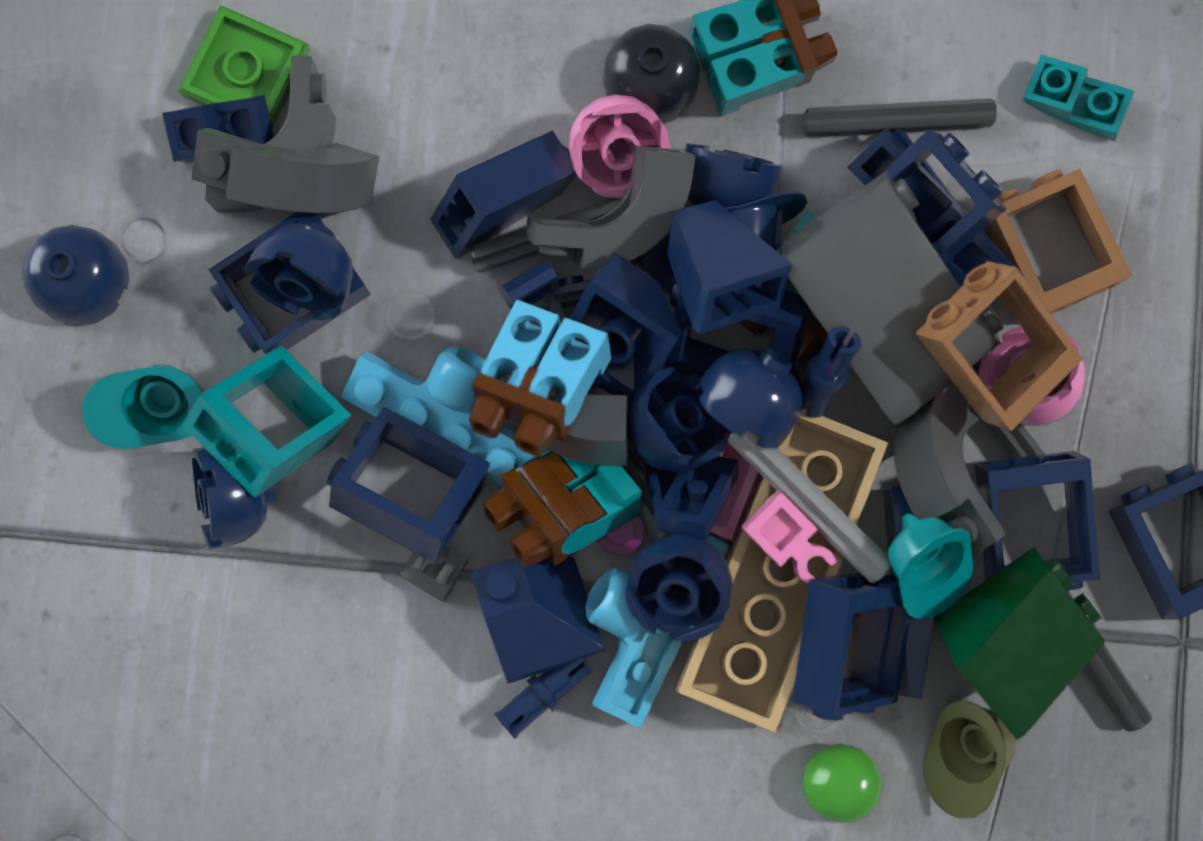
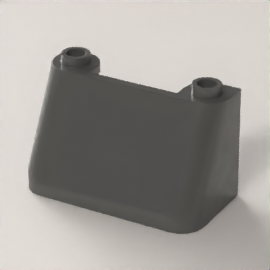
M886 171L786 237L781 256L792 264L791 272L788 275L789 279L829 334L831 329L838 326L850 328L851 330L844 341L846 346L855 332L859 335L861 347L850 365L886 416L897 425L915 414L952 383L951 379L915 333L927 322V316L931 310L940 303L948 301L961 286L917 224L912 209L918 206L919 202L903 179L895 183ZM989 305L952 343L972 367L1000 344L998 332L1003 330L1004 327Z

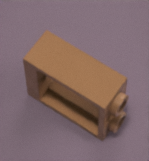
M1057 169L1036 179L1033 182L1034 189L1019 195L1017 189L1013 188L997 197L1007 209L989 224L984 231L1021 271L1023 277L1050 314H1054L1111 289L1132 276L1081 169L1063 175L1061 169ZM1064 193L1100 268L1044 292L1009 217Z
M990 261L973 269L966 276L964 285L948 301H944L933 308L927 316V322L915 333L980 418L985 422L1008 431H1012L1084 359L1017 267ZM999 297L1034 345L988 390L952 341Z

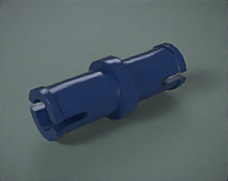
M838 326L831 329L821 353L811 359L806 369L808 379L801 391L803 400L801 412L810 399L812 404L806 413L809 417L817 418L823 416L829 407L834 393L844 388L849 378L848 367L861 347V339L855 332L848 345H844V341L851 330L848 327Z
M583 659L545 671L539 677L531 676L526 680L529 685L502 709L494 713L514 739L548 708L553 712L559 707L558 700L586 675L592 673V670L583 662Z

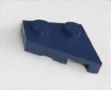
M718 456L709 463L686 473L659 471L645 463L656 530L694 536L706 540L739 476L738 460Z

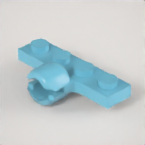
M449 347L442 351L426 381L417 379L369 351H365L359 356L341 395V398L375 417L385 407L490 462L487 479L501 487L502 474L512 468L517 469L525 461L535 457L516 447L513 439L515 432L504 426L497 438L492 439L472 430L469 417L476 401L472 383L478 372L481 373L486 360L460 347Z
M708 535L705 541L711 543L724 557L729 545ZM613 568L602 573L595 581L585 606L588 621L616 635L620 641L618 651L592 705L641 729L682 642L672 640L673 634L665 633L657 629L654 634L644 629L632 616L625 599L629 573Z

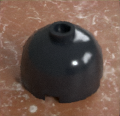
M648 23L630 28L616 39L605 59L603 85L607 96L614 94L633 96L651 107L661 122L665 124L677 119L682 114V111L693 102L698 90L700 67L693 46L683 34L666 25Z

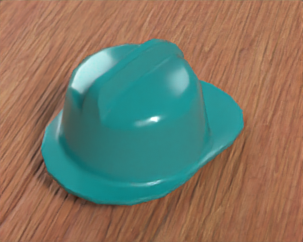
M155 364L145 368L118 372L99 379L87 390L82 402V420L92 436L101 443L117 449L139 448L165 442H174L191 436L182 425L197 398L203 392L199 384L187 373L170 365Z
M910 513L903 516L902 532L889 547L888 559L899 580L902 604L907 614L916 619L932 618L955 604L966 591L972 579L973 560L970 534L967 530L961 528L953 529L943 520L935 517L919 520Z

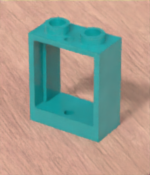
M281 345L200 394L182 426L256 498L330 446L351 417V414ZM263 383L309 428V430L279 450L231 404Z

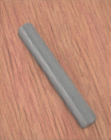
M749 430L745 432L742 438L734 433L729 436V444L776 490L782 492L818 529L817 531L869 582H877L890 570L891 564L888 556L778 448H764L756 445L762 436Z

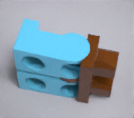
M516 299L486 358L481 373L478 372L472 383L476 397L469 417L472 430L492 439L497 438L506 420L517 423L520 426L513 437L515 446L523 452L538 458L543 455L554 438L564 442L570 431V424L578 415L584 398L597 374L602 375L611 360L608 334L564 318L560 324L559 315ZM529 320L539 323L541 327L529 323ZM575 338L583 339L589 345L576 341Z

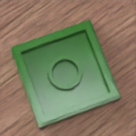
M220 5L178 91L182 96L202 105L265 95L271 126L273 127L290 92L291 56H307L310 47L308 43Z

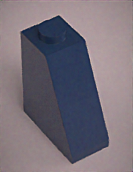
M552 130L458 173L430 218L454 258L457 259L470 252L471 246L491 239L563 194L577 175L573 168L569 149L561 144Z
M716 200L674 212L667 256L692 327L697 333L703 334L782 308L789 281L788 275L792 268V264Z

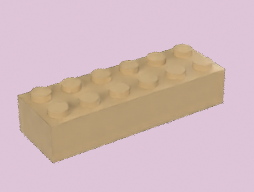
M803 409L794 429L778 449L857 525L888 442L824 416L817 418L809 417L806 415L808 410ZM762 475L742 525L777 491ZM740 528L726 560L732 575L733 584L729 610L725 614L724 621L716 631L703 639L694 640L675 691L776 733L795 684L809 584L795 574L791 557L780 567ZM816 531L807 541L819 544L830 550L836 559V563L831 566L824 562L820 556H814L808 561L807 570L814 578L837 576L844 556Z

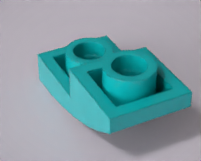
M1041 54L1023 101L1064 123L1116 141L1133 99L1134 91L1087 77L1088 68Z

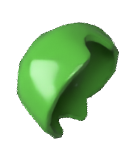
M842 743L820 748L806 763L802 780L804 795L811 808L826 819L837 823H853L867 817L879 803L883 784L875 761L863 750Z

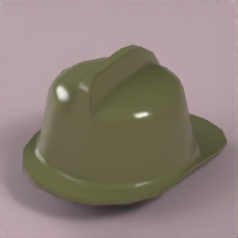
M955 701L943 708L938 717L926 755L924 776L927 790L933 801L946 814L959 819L974 818L988 809L995 797L1003 771L1010 764L1015 753L1014 736L990 708L987 709L969 701Z

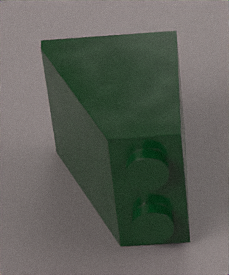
M1035 547L962 596L946 611L934 616V622L958 670L1016 740L1027 734L1106 642L1094 625L1102 619L1084 593L1076 598L1072 596L1067 588L1074 584V581L1056 557L1046 562Z

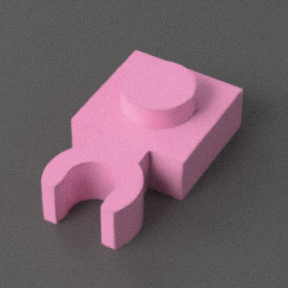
M778 490L740 527L780 567L791 557L795 574L807 584H809L810 579H815L807 570V563L812 557L820 556L824 562L831 566L836 563V559L830 550L819 544L807 541L818 529Z

